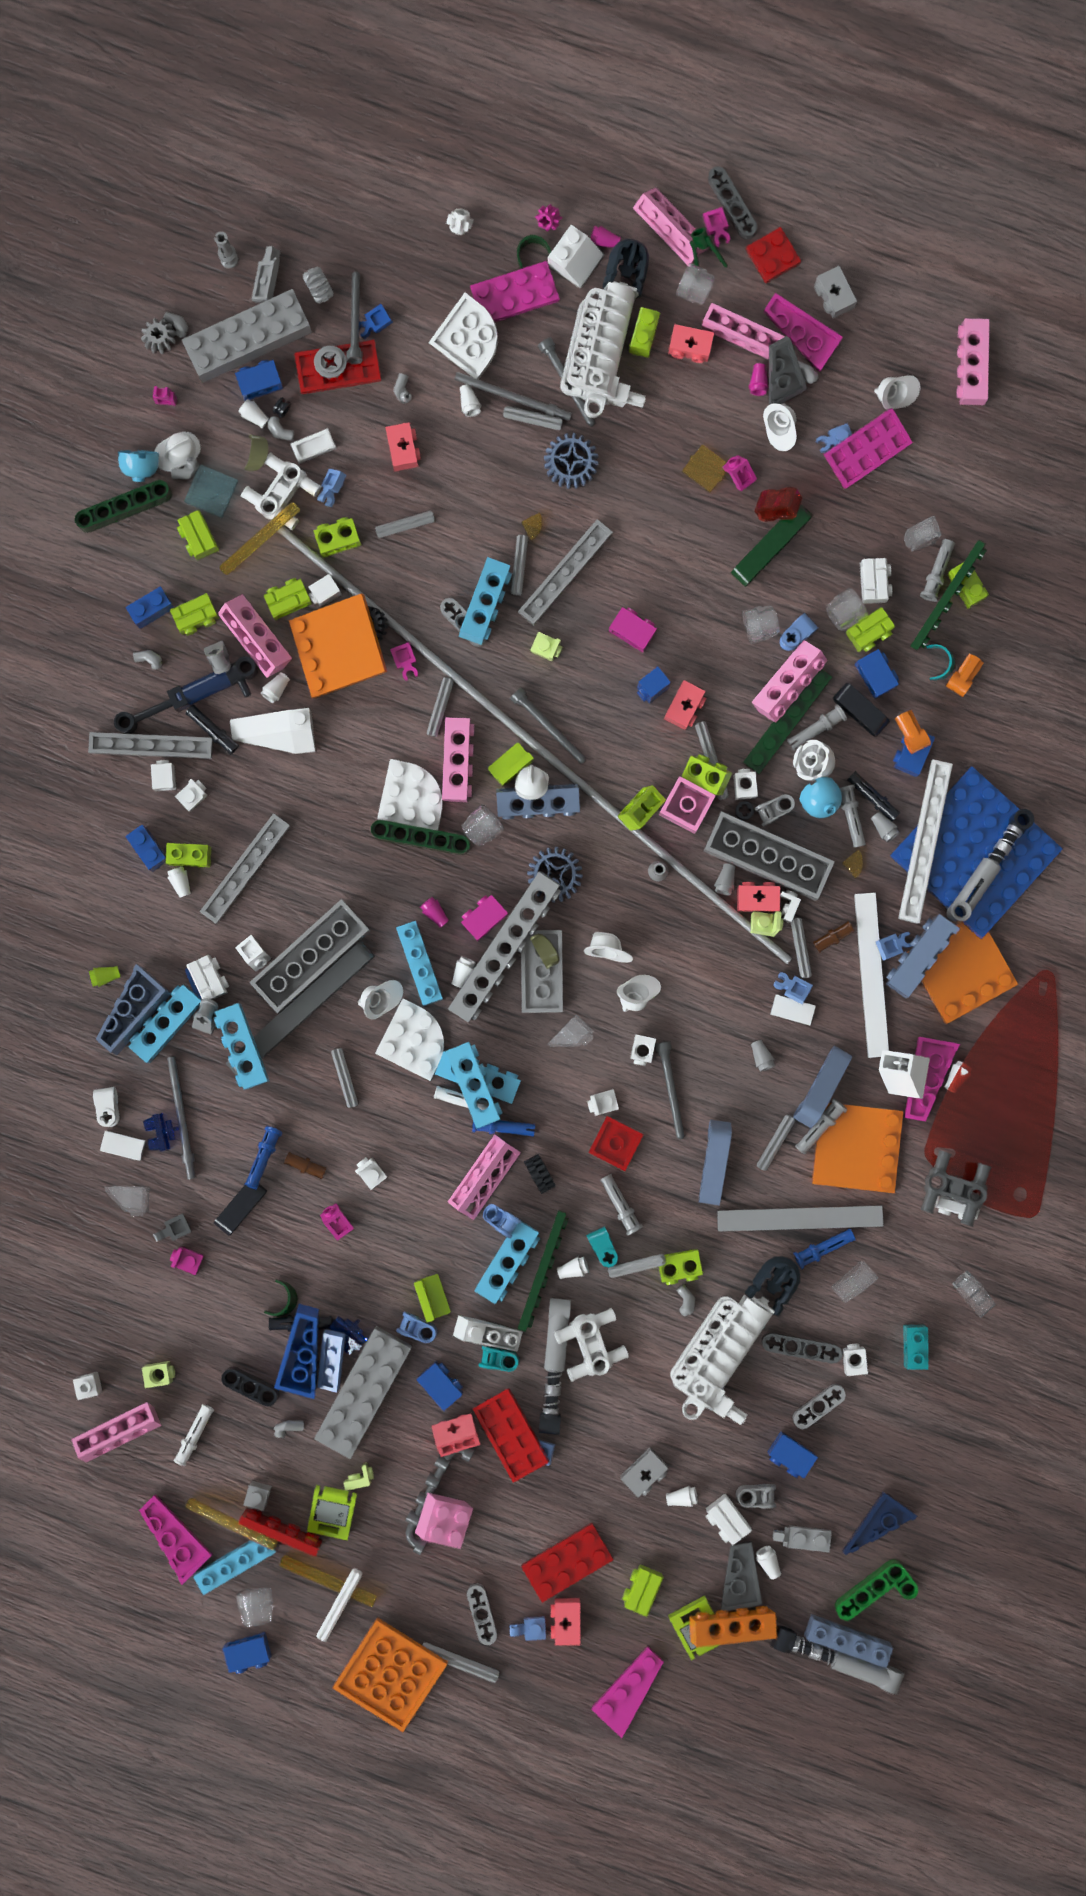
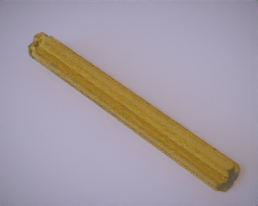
M291 502L219 567L222 573L225 575L231 573L300 511L298 505Z
M189 1498L186 1503V1508L270 1550H274L277 1545V1540L238 1524V1520L198 1500Z
M286 1555L282 1557L279 1563L280 1567L340 1593L345 1584L344 1581ZM358 1587L354 1589L350 1597L370 1607L376 1601V1595Z

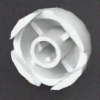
M818 740L806 741L808 743L805 745H800L793 760L794 768H796L799 777L807 781H816L815 779L828 777L833 772L835 756L828 745Z

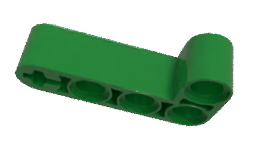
M891 1559L838 1598L835 1602V1610L842 1620H851L893 1587L898 1590L903 1598L910 1600L917 1596L918 1586L898 1560ZM893 1567H900L897 1575L890 1574V1570ZM877 1579H882L883 1585L881 1587H873ZM905 1584H912V1589L909 1592H903ZM860 1592L867 1593L864 1600H857V1595ZM851 1599L854 1600L856 1606H854L853 1603L850 1601ZM845 1605L849 1610L845 1612L841 1607Z

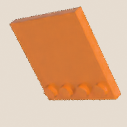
M358 594L289 620L312 698H318L387 673L364 594Z
M962 922L956 924L960 930L956 935H951L948 946L940 954L938 953L936 962L929 970H926V975L921 980L945 1024L952 1022L1018 985L989 931L980 939Z
M843 1104L848 1109L847 1112H843L836 1120V1124L829 1126L816 1141L812 1184L895 1193L903 1111Z
M377 1617L337 1678L333 1689L404 1732L447 1666L448 1661Z

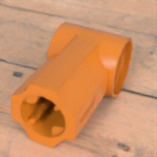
M968 654L958 671H955L946 687L963 697L983 665L981 659L975 655Z
M912 710L906 711L895 718L904 735L905 745L911 754L931 745L926 731L921 729Z

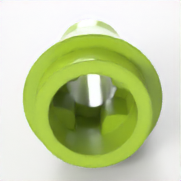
M118 966L98 967L89 971L93 987H100L120 978Z

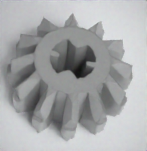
M320 267L311 268L303 274V279L316 303L326 302L329 298L333 297L334 292Z
M156 318L153 319L154 324L152 325L150 322H146L148 329L142 328L144 335L141 337V340L145 342L144 346L146 349L151 348L154 354L158 349L161 354L164 353V348L171 351L169 344H175L176 342L173 338L176 336V332L172 330V324H166L165 319L158 323ZM157 334H161V335H160L161 338L156 339V338H157Z

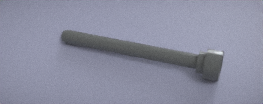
M359 272L352 273L351 347L346 352V361L350 364H360L363 362V352L359 348Z
M552 337L539 343L538 347L541 353H544L545 356L548 355L562 379L564 366L555 352L556 344ZM568 382L565 383V385H568L569 390H571L572 387H574L570 385ZM572 396L587 424L594 426V418L588 417L584 412L585 403L583 399Z
M520 687L510 697V700L515 705H522L579 763H584L586 761L585 756L528 700L527 692Z
M671 1041L656 1043L655 1050L662 1059L676 1136L681 1140L685 1135L669 1058L670 1050L672 1049Z

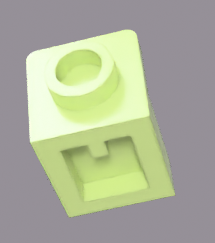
M538 632L530 652L553 661L554 657H559L563 646H560V639H554Z
M754 911L751 914L750 933L774 937L783 928V918H781L780 911H776L774 914Z
M367 1462L362 1464L363 1476H360V1473L348 1475V1479L344 1481L345 1491L370 1486L371 1480L374 1479L372 1467H368Z

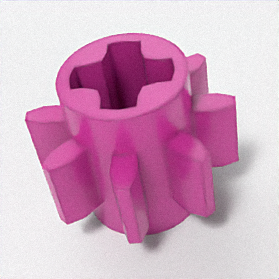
M549 204L547 207L542 206L538 210L539 214L535 218L538 219L539 227L546 229L548 232L551 228L555 230L559 226L558 222L562 219L559 208L557 209L552 204Z

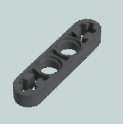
M722 167L712 168L709 172L708 182L741 238H753L757 231V224L727 172ZM714 174H717V176L721 175L720 181L723 186L720 187L718 179H713ZM730 190L733 193V197L725 199L722 196V192ZM740 207L743 210V214L735 216L732 213V209ZM745 219V224L747 227H752L750 233L748 231H743L744 223L742 222V220Z
M767 1333L762 1338L764 1349L772 1353L826 1363H837L842 1358L841 1349L832 1343L778 1333ZM774 1337L776 1342H781V1338H784L782 1350H779L780 1346L775 1344L772 1345V1348H769L766 1340ZM790 1340L797 1342V1349L793 1352H789L786 1349V1344ZM810 1344H815L818 1348L817 1353L813 1356L808 1355L806 1352V1348ZM821 1346H825L824 1351H831L832 1348H835L834 1350L838 1355L830 1359L828 1354H823V1358H820L822 1353Z

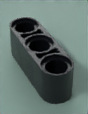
M845 683L832 697L836 704L874 737H877L890 723V720L849 683Z
M261 1184L258 1185L257 1189L244 1185L213 1224L230 1236L268 1190Z
M229 1367L222 1374L221 1380L224 1386L263 1406H272L279 1398V1390L275 1389L274 1385L238 1367ZM229 1372L236 1374V1382L228 1380L227 1374ZM246 1382H253L256 1387L255 1391H248L245 1386ZM271 1391L274 1394V1400H266L264 1392Z

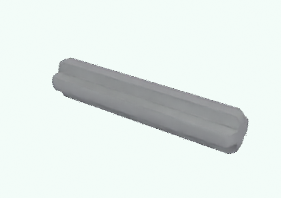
M505 406L503 412L504 418L555 430H561L563 420L561 418Z
M427 511L377 526L375 530L378 538H382L435 521L432 511Z
M526 535L517 536L511 594L513 595L522 594L528 536Z
M444 677L427 729V734L433 737L438 736L454 683L452 679Z
M795 918L791 922L800 977L809 978L812 976L803 923L801 918Z
M342 1048L332 1050L331 1053L347 1107L352 1108L358 1105V1100Z
M785 1115L759 1159L757 1167L761 1170L766 1171L795 1123V1119L790 1115Z
M663 1254L634 1260L609 1267L608 1273L611 1278L663 1266L666 1264V1259Z

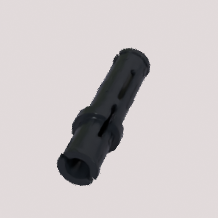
M195 705L188 708L185 714L210 735L215 744L221 745L230 755L238 749L239 745L226 734L227 732L215 725Z
M857 771L847 779L875 806L876 810L879 809L890 821H893L901 813L887 801L888 798L886 796L883 797Z
M292 1315L281 1318L269 1317V1331L288 1330V1332H291L293 1324L281 1325V1323H293L295 1317H292ZM320 1316L318 1329H332V1317Z

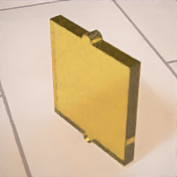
M701 445L694 456H690V461L682 472L708 492H711L716 484L722 481V477L726 473L723 469L726 462L704 445Z

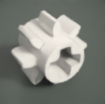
M460 208L452 211L447 219V224H450V230L459 235L465 234V231L468 232L473 223V219H470V213Z

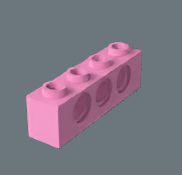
M711 303L701 327L705 331L714 332V335L768 360L769 346L785 337Z
M964 319L962 325L958 327V338H961V345L958 346L957 356L961 358V365H958L957 378H960V385L957 387V398H960V405H985L988 400L989 319ZM968 339H975L977 345H971ZM968 359H974L977 365H971ZM968 379H974L977 385H970Z
M242 594L223 605L218 615L263 674L269 677L283 670L291 661V656L245 596Z
M803 640L752 701L758 712L776 723L785 714L789 706L797 700L805 687L811 683L815 675L825 666L828 660L822 651Z
M445 717L442 800L446 802H467L468 797L472 796V785H468V777H472L473 765H469V756L473 757V744H470V736H474V724H470V718ZM455 736H464V743L461 745L455 744L453 742ZM455 756H463L464 762L461 765H455L453 763ZM454 776H462L463 783L461 785H454L452 783Z
M146 1402L71 1440L78 1458L87 1463L160 1427L161 1423L155 1408Z

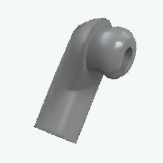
M165 312L163 319L175 326L178 337H185L188 331L185 319L182 316Z
M798 361L805 382L810 384L818 380L817 372L810 365Z
M399 373L393 391L398 401L406 404L412 398L411 393L405 387L409 377Z
M272 416L267 422L268 429L272 435L278 439L293 441L294 431L283 429L279 422L280 419Z
M190 457L187 459L183 469H171L172 479H190L199 468L197 459Z
M154 651L133 652L135 663L147 661L151 664V668L155 670L162 667V659Z
M682 1284L676 1290L683 1298L680 1313L683 1316H688L694 1312L695 1297L685 1284Z
M288 1420L276 1424L274 1436L283 1438L286 1435L285 1431H303L304 1422Z

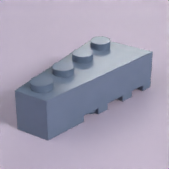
M941 914L933 919H927L922 926L924 929L923 933L920 936L916 935L910 943L913 947L908 953L905 951L898 960L900 962L898 968H892L886 977L889 979L886 985L904 998H908L926 975V970H929L936 962L938 953L940 954L948 946L951 935H956L960 930L959 927Z
M138 964L135 965L130 979L124 985L125 988L122 994L117 998L111 1014L108 1015L96 1037V1040L115 1055L121 1052L132 1036L143 1027L147 1019L153 1016L157 1008L171 994L167 988Z

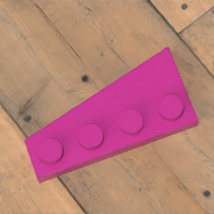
M777 293L774 294L764 309V313L785 336L791 339L794 346L820 373L843 337Z
M918 1037L915 1055L927 1057L930 1060L923 1099L907 1097L904 1118L926 1122L936 1095L942 1086L944 1077L960 1044Z
M156 1494L139 1510L150 1531L159 1542L158 1545L161 1550L164 1551L168 1558L170 1566L176 1572L181 1585L213 1555Z
M647 1646L591 1707V1710L621 1738H623L660 1670L663 1660Z

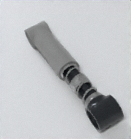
M1020 809L1011 815L1008 827L1006 828L1007 831L1003 833V838L999 839L993 847L994 851L988 855L989 858L982 859L952 905L948 907L947 917L951 922L959 924L971 916L973 909L1001 870L1000 862L1005 860V856H1008L1012 849L1011 846L1015 845L1016 839L1020 838L1033 825L1034 815L1030 810ZM1018 816H1022L1025 819V825H1021L1018 822ZM976 888V890L974 891V893L972 894V896L969 898V900H968L967 902H965V901L967 900V898L969 897V895L971 894V892L973 891V889ZM956 907L963 910L962 917H958L955 914Z
M550 1298L544 1369L548 1371L544 1392L546 1394L544 1395L546 1401L543 1412H540L539 1433L560 1434L561 1414H559L558 1403L560 1401L558 1396L561 1395V1372L565 1371L567 1341L558 1344L554 1332L568 1327L571 1300Z
M777 1625V1638L772 1639L770 1644L774 1649L787 1654L791 1651L795 1653L797 1651L801 1652L802 1655L804 1653L816 1661L819 1659V1662L822 1660L828 1662V1665L830 1663L831 1668L877 1685L889 1693L898 1694L905 1674L901 1670L888 1665L887 1668L837 1650L832 1651L828 1647L824 1648L823 1645L805 1641L803 1637L797 1636V1633L788 1627Z

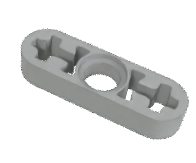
M447 598L440 605L441 613L460 632L461 627L458 625V620L465 617L467 611L456 600ZM446 604L454 605L453 610L458 614L455 620L452 619L454 614L451 611L445 612ZM484 639L482 645L474 643L472 641L469 642L476 647H481L487 642V640Z
M838 1384L830 1385L794 1412V1424L800 1429L810 1427L844 1401L846 1396L845 1390ZM833 1389H835L836 1391L840 1390V1398L836 1399L835 1397H833L832 1399H830L829 1401L832 1404L829 1406L828 1402L823 1398V1396L826 1395V1397L829 1398L833 1395L831 1392ZM816 1401L824 1402L825 1408L822 1412L814 1411L813 1405ZM809 1407L815 1417L812 1418L809 1415L806 1417L807 1422L805 1424L802 1422L798 1423V1415L802 1414L805 1416L809 1412L806 1409Z
M474 1583L468 1588L467 1598L478 1639L484 1645H491L497 1638V1630L486 1589L482 1584ZM474 1589H477L478 1592L482 1591L480 1594L481 1604L474 1607L473 1604H477V1600L471 1594H473ZM477 1610H487L488 1617L483 1620L477 1618ZM484 1624H487L489 1632H493L491 1639L482 1636L485 1631Z

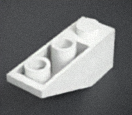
M458 1315L453 1336L466 1342L518 1352L523 1331Z

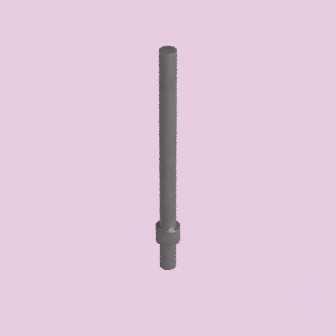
M459 372L455 375L454 380L543 411L546 415L570 420L572 413L557 408V405L539 402Z
M174 1056L168 1057L167 1061L183 1155H181L182 1163H185L188 1180L196 1178L193 1165L195 1159L194 1153H191L176 1058Z

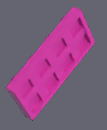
M547 261L470 286L474 300L490 313L494 322L559 302V296Z
M889 408L823 455L843 488L846 489L913 442L893 408Z

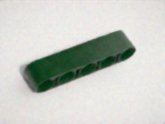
M156 480L77 512L74 520L83 532H93L168 502L172 497V491L165 481ZM166 488V492L163 495H157L158 489ZM141 495L147 496L145 502L138 503V498ZM128 503V507L125 510H119L120 504ZM109 510L107 517L100 518L102 511ZM84 518H90V522L87 525H81Z
M798 501L731 571V574L746 587L810 521L813 514Z
M377 820L371 826L372 835L381 841L456 855H465L470 850V842L463 835L384 820ZM384 825L386 832L383 835H377L375 833L377 826ZM398 829L406 831V836L403 839L395 837ZM418 833L426 834V840L423 843L416 842L415 837ZM440 836L447 839L446 844L442 847L435 844L436 839ZM459 840H464L467 843L466 848L462 851L455 848V844Z

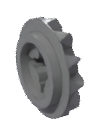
M325 346L314 357L316 371L321 376L329 379L338 377L344 372L347 365L344 352L336 346ZM332 358H335L334 363L336 364V366L330 365L329 367H327V362L325 361V359L331 360Z

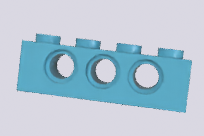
M487 557L461 626L459 637L482 645L484 639L488 640L492 630L489 628L490 621L495 622L499 611L495 609L498 602L502 603L505 591H502L504 584H509L512 573L509 572L511 565ZM495 580L499 585L492 587L488 582ZM487 598L492 604L484 605L481 600ZM476 617H482L485 620V622L479 624L475 622L474 619Z
M413 921L396 927L423 1006L443 1000L417 922Z
M178 985L171 992V999L168 1002L164 1001L157 1008L158 1013L154 1018L151 1016L143 1024L145 1028L142 1032L135 1033L130 1039L131 1044L128 1047L146 1063L152 1062L200 1007L202 999L186 985L181 987ZM178 1001L183 1004V1010L180 1013L174 1011V1004ZM163 1017H167L170 1021L169 1026L165 1029L160 1025ZM151 1032L156 1036L153 1044H149L146 1039L147 1035Z
M241 1003L216 1011L214 1021L218 1029L221 1028L224 1035L221 1037L224 1047L230 1051L231 1055L228 1056L231 1067H235L238 1075L235 1077L238 1086H243V1089L247 1090L270 1081ZM231 1022H236L238 1025V1031L234 1034L228 1030ZM239 1041L244 1042L246 1046L245 1051L242 1053H238L235 1049ZM245 1061H250L253 1065L249 1073L243 1070L242 1066Z
M470 1042L446 1051L476 1128L500 1120L499 1115L503 1113L499 1103L493 1102L491 1096L495 1093L491 1084H486L483 1076L487 1074L483 1064L479 1065L476 1057L479 1054L475 1044L471 1045ZM470 1059L473 1062V1068L470 1071L462 1069L461 1064L463 1060ZM477 1078L480 1080L481 1087L479 1090L475 1091L470 1088L469 1082L471 1079ZM479 1098H486L488 1100L489 1106L487 1109L481 1110L478 1108L477 1101Z
M443 1051L435 1075L458 1083L447 1053ZM470 1059L463 1060L462 1063L465 1065V1071H470L473 1068V1062ZM487 1064V1067H484L487 1074L484 1079L486 1084L490 1083L495 1094L492 1097L512 1104L521 1080L517 1079L518 1075L509 1071L505 1075L498 1072V1067ZM495 1077L503 1079L504 1085L501 1089L493 1087L492 1080ZM473 1078L470 1080L469 1086L474 1090H479L481 1082L475 1081Z
M523 1221L517 1224L512 1232V1238L506 1237L474 1291L494 1304L498 1300L502 1302L508 1292L505 1290L509 1282L513 1284L519 1274L516 1272L518 1266H524L529 1258V1255L526 1253L530 1247L535 1248L540 1240L537 1236L539 1231ZM522 1239L525 1242L524 1249H515L513 1246L514 1241ZM505 1257L514 1259L515 1263L512 1267L507 1268L503 1265L502 1261ZM494 1275H501L504 1282L501 1285H495L492 1282V1277Z
M259 1534L198 1570L193 1578L202 1594L205 1595L276 1553L279 1547L274 1539Z

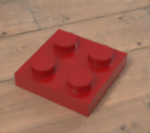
M781 227L746 246L745 249L765 283L801 264L799 256Z
M606 1116L588 1153L626 1171L644 1134Z

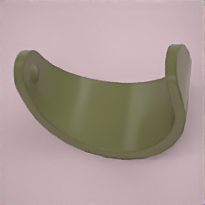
M250 434L251 449L244 469L256 471L266 461L268 442L264 437Z
M536 934L530 938L547 970L559 963L558 953L546 936Z

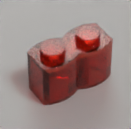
M786 487L780 490H764L760 493L754 511L760 521L770 522L777 519H793L797 516L802 496L798 489L793 487Z

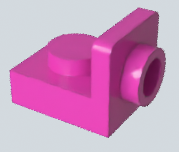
M739 455L730 458L723 466L724 471L730 473L737 489L743 491L757 480L748 460Z
M337 1203L333 1206H328L320 1215L324 1225L337 1241L354 1229Z
M181 1246L178 1250L174 1249L170 1257V1261H172L171 1267L197 1275L204 1255Z

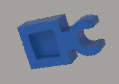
M382 304L365 314L367 319L365 322H359V329L365 327V331L360 336L365 339L372 330L377 334L393 323Z

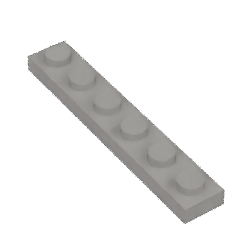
M597 519L520 608L518 613L534 626L613 532Z
M89 732L88 753L212 759L213 738Z
M273 813L200 912L215 924H218L291 826Z

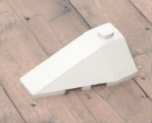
M309 708L230 720L233 741L293 754L316 752L312 712Z

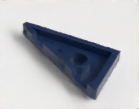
M883 1491L842 1552L845 1555L859 1550L861 1546L885 1536L889 1531L896 1530L900 1525L909 1520L916 1519L917 1515Z

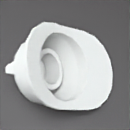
M911 375L887 377L874 392L878 394V398L885 409H897L909 406L916 400L920 391V383L916 377Z
M785 403L768 405L764 410L763 417L769 441L774 448L780 451H787L795 445L797 439L795 428L796 414Z
M189 432L175 433L163 440L154 451L159 453L158 467L164 471H171V469H179L186 465L188 458H197L201 447L199 440Z
M533 765L523 768L516 777V793L520 797L529 800L542 797L548 789V774Z
M595 932L590 947L584 949L585 954L593 957L626 963L633 961V957L630 954L622 951L621 942L618 937L611 933Z
M649 975L635 976L620 985L617 989V994L620 997L623 1011H640L644 1009L648 1001L660 993L661 985L656 978Z
M396 980L386 981L379 986H369L363 991L361 998L358 1000V1005L364 1009L367 1018L371 1020L377 1019L399 1004L403 996V987Z

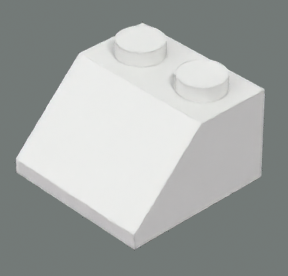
M570 225L548 256V266L581 288L604 254L587 235Z

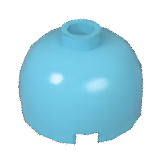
M131 450L118 451L119 467L123 474L132 477V481L144 482L146 477H151L157 471L159 453L144 450L132 452Z
M820 777L815 779L817 782L813 785L809 783L805 786L799 799L802 807L811 816L826 818L833 815L841 806L842 793L832 778Z

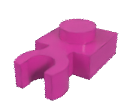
M723 208L703 213L708 234L715 233L714 244L716 247H719V238L721 237L725 238L728 244L730 236L724 230L728 229L729 225Z
M154 386L153 400L156 404L176 406L177 397L168 387L159 389L157 386Z
M408 642L390 649L397 669L404 668L402 673L404 680L408 681L407 673L410 671L414 672L417 678L418 671L411 665L416 663V659L410 643Z

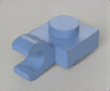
M329 469L321 484L323 490L317 500L324 502L327 497L325 505L332 507L335 502L334 493L339 492L347 475L341 471Z
M545 1617L524 1618V1624H511L510 1636L514 1637L525 1634V1641L546 1639Z

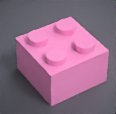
M679 776L659 815L695 834L716 795Z
M427 1493L415 1533L424 1541L461 1549L473 1508L462 1500Z

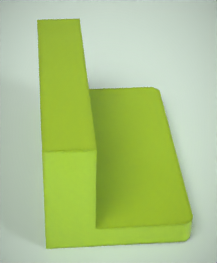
M516 743L491 764L488 770L504 787L523 768L530 765L534 758L519 743Z
M438 1274L414 1282L427 1323L451 1312Z

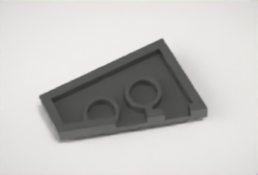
M788 336L769 346V405L773 403L782 404L807 390L791 339Z
M752 1542L730 1544L720 1610L729 1611L762 1605Z

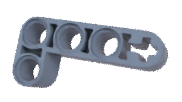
M836 1046L832 1047L805 1099L793 1115L795 1120L809 1128H812L819 1121L849 1065L852 1055Z
M710 1119L699 1203L720 1205L731 1141V1122Z

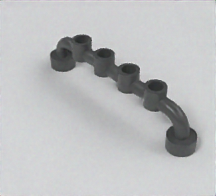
M476 1447L456 1453L463 1454L461 1459L469 1463ZM456 1453L443 1457L439 1455L435 1462V1466L438 1467L435 1474L430 1473L425 1482L428 1485L425 1493L422 1491L419 1493L415 1503L419 1504L416 1511L411 1510L405 1520L409 1523L406 1529V1539L414 1547L413 1552L418 1555L422 1554L428 1542L421 1538L418 1540L414 1536L427 1493L434 1494L451 1459Z

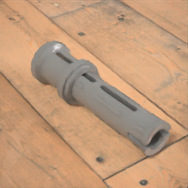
M218 232L214 239L218 246V256L221 264L225 268H234L238 264L236 250L230 245L227 234Z
M948 539L942 540L932 572L926 577L925 589L920 594L922 598L933 602L938 601L937 595L940 586L944 584L943 575L955 542Z
M837 704L835 709L829 713L820 715V720L787 739L789 745L798 741L791 748L795 751L806 741L811 740L825 730L831 731L833 726L842 720L846 721L847 717L841 707Z
M849 785L840 788L842 793V805L840 807L842 811L845 810L853 848L866 845L857 811L859 802L856 801L853 791L855 786Z
M833 1098L831 1105L823 1112L819 1121L795 1147L801 1153L806 1154L828 1127L834 1126L839 1116L843 1112H847L848 1109L837 1099Z
M612 1174L600 1179L619 1213L617 1218L625 1226L627 1236L643 1228V1225L639 1224L634 1215L635 1210L632 1207L629 1208Z

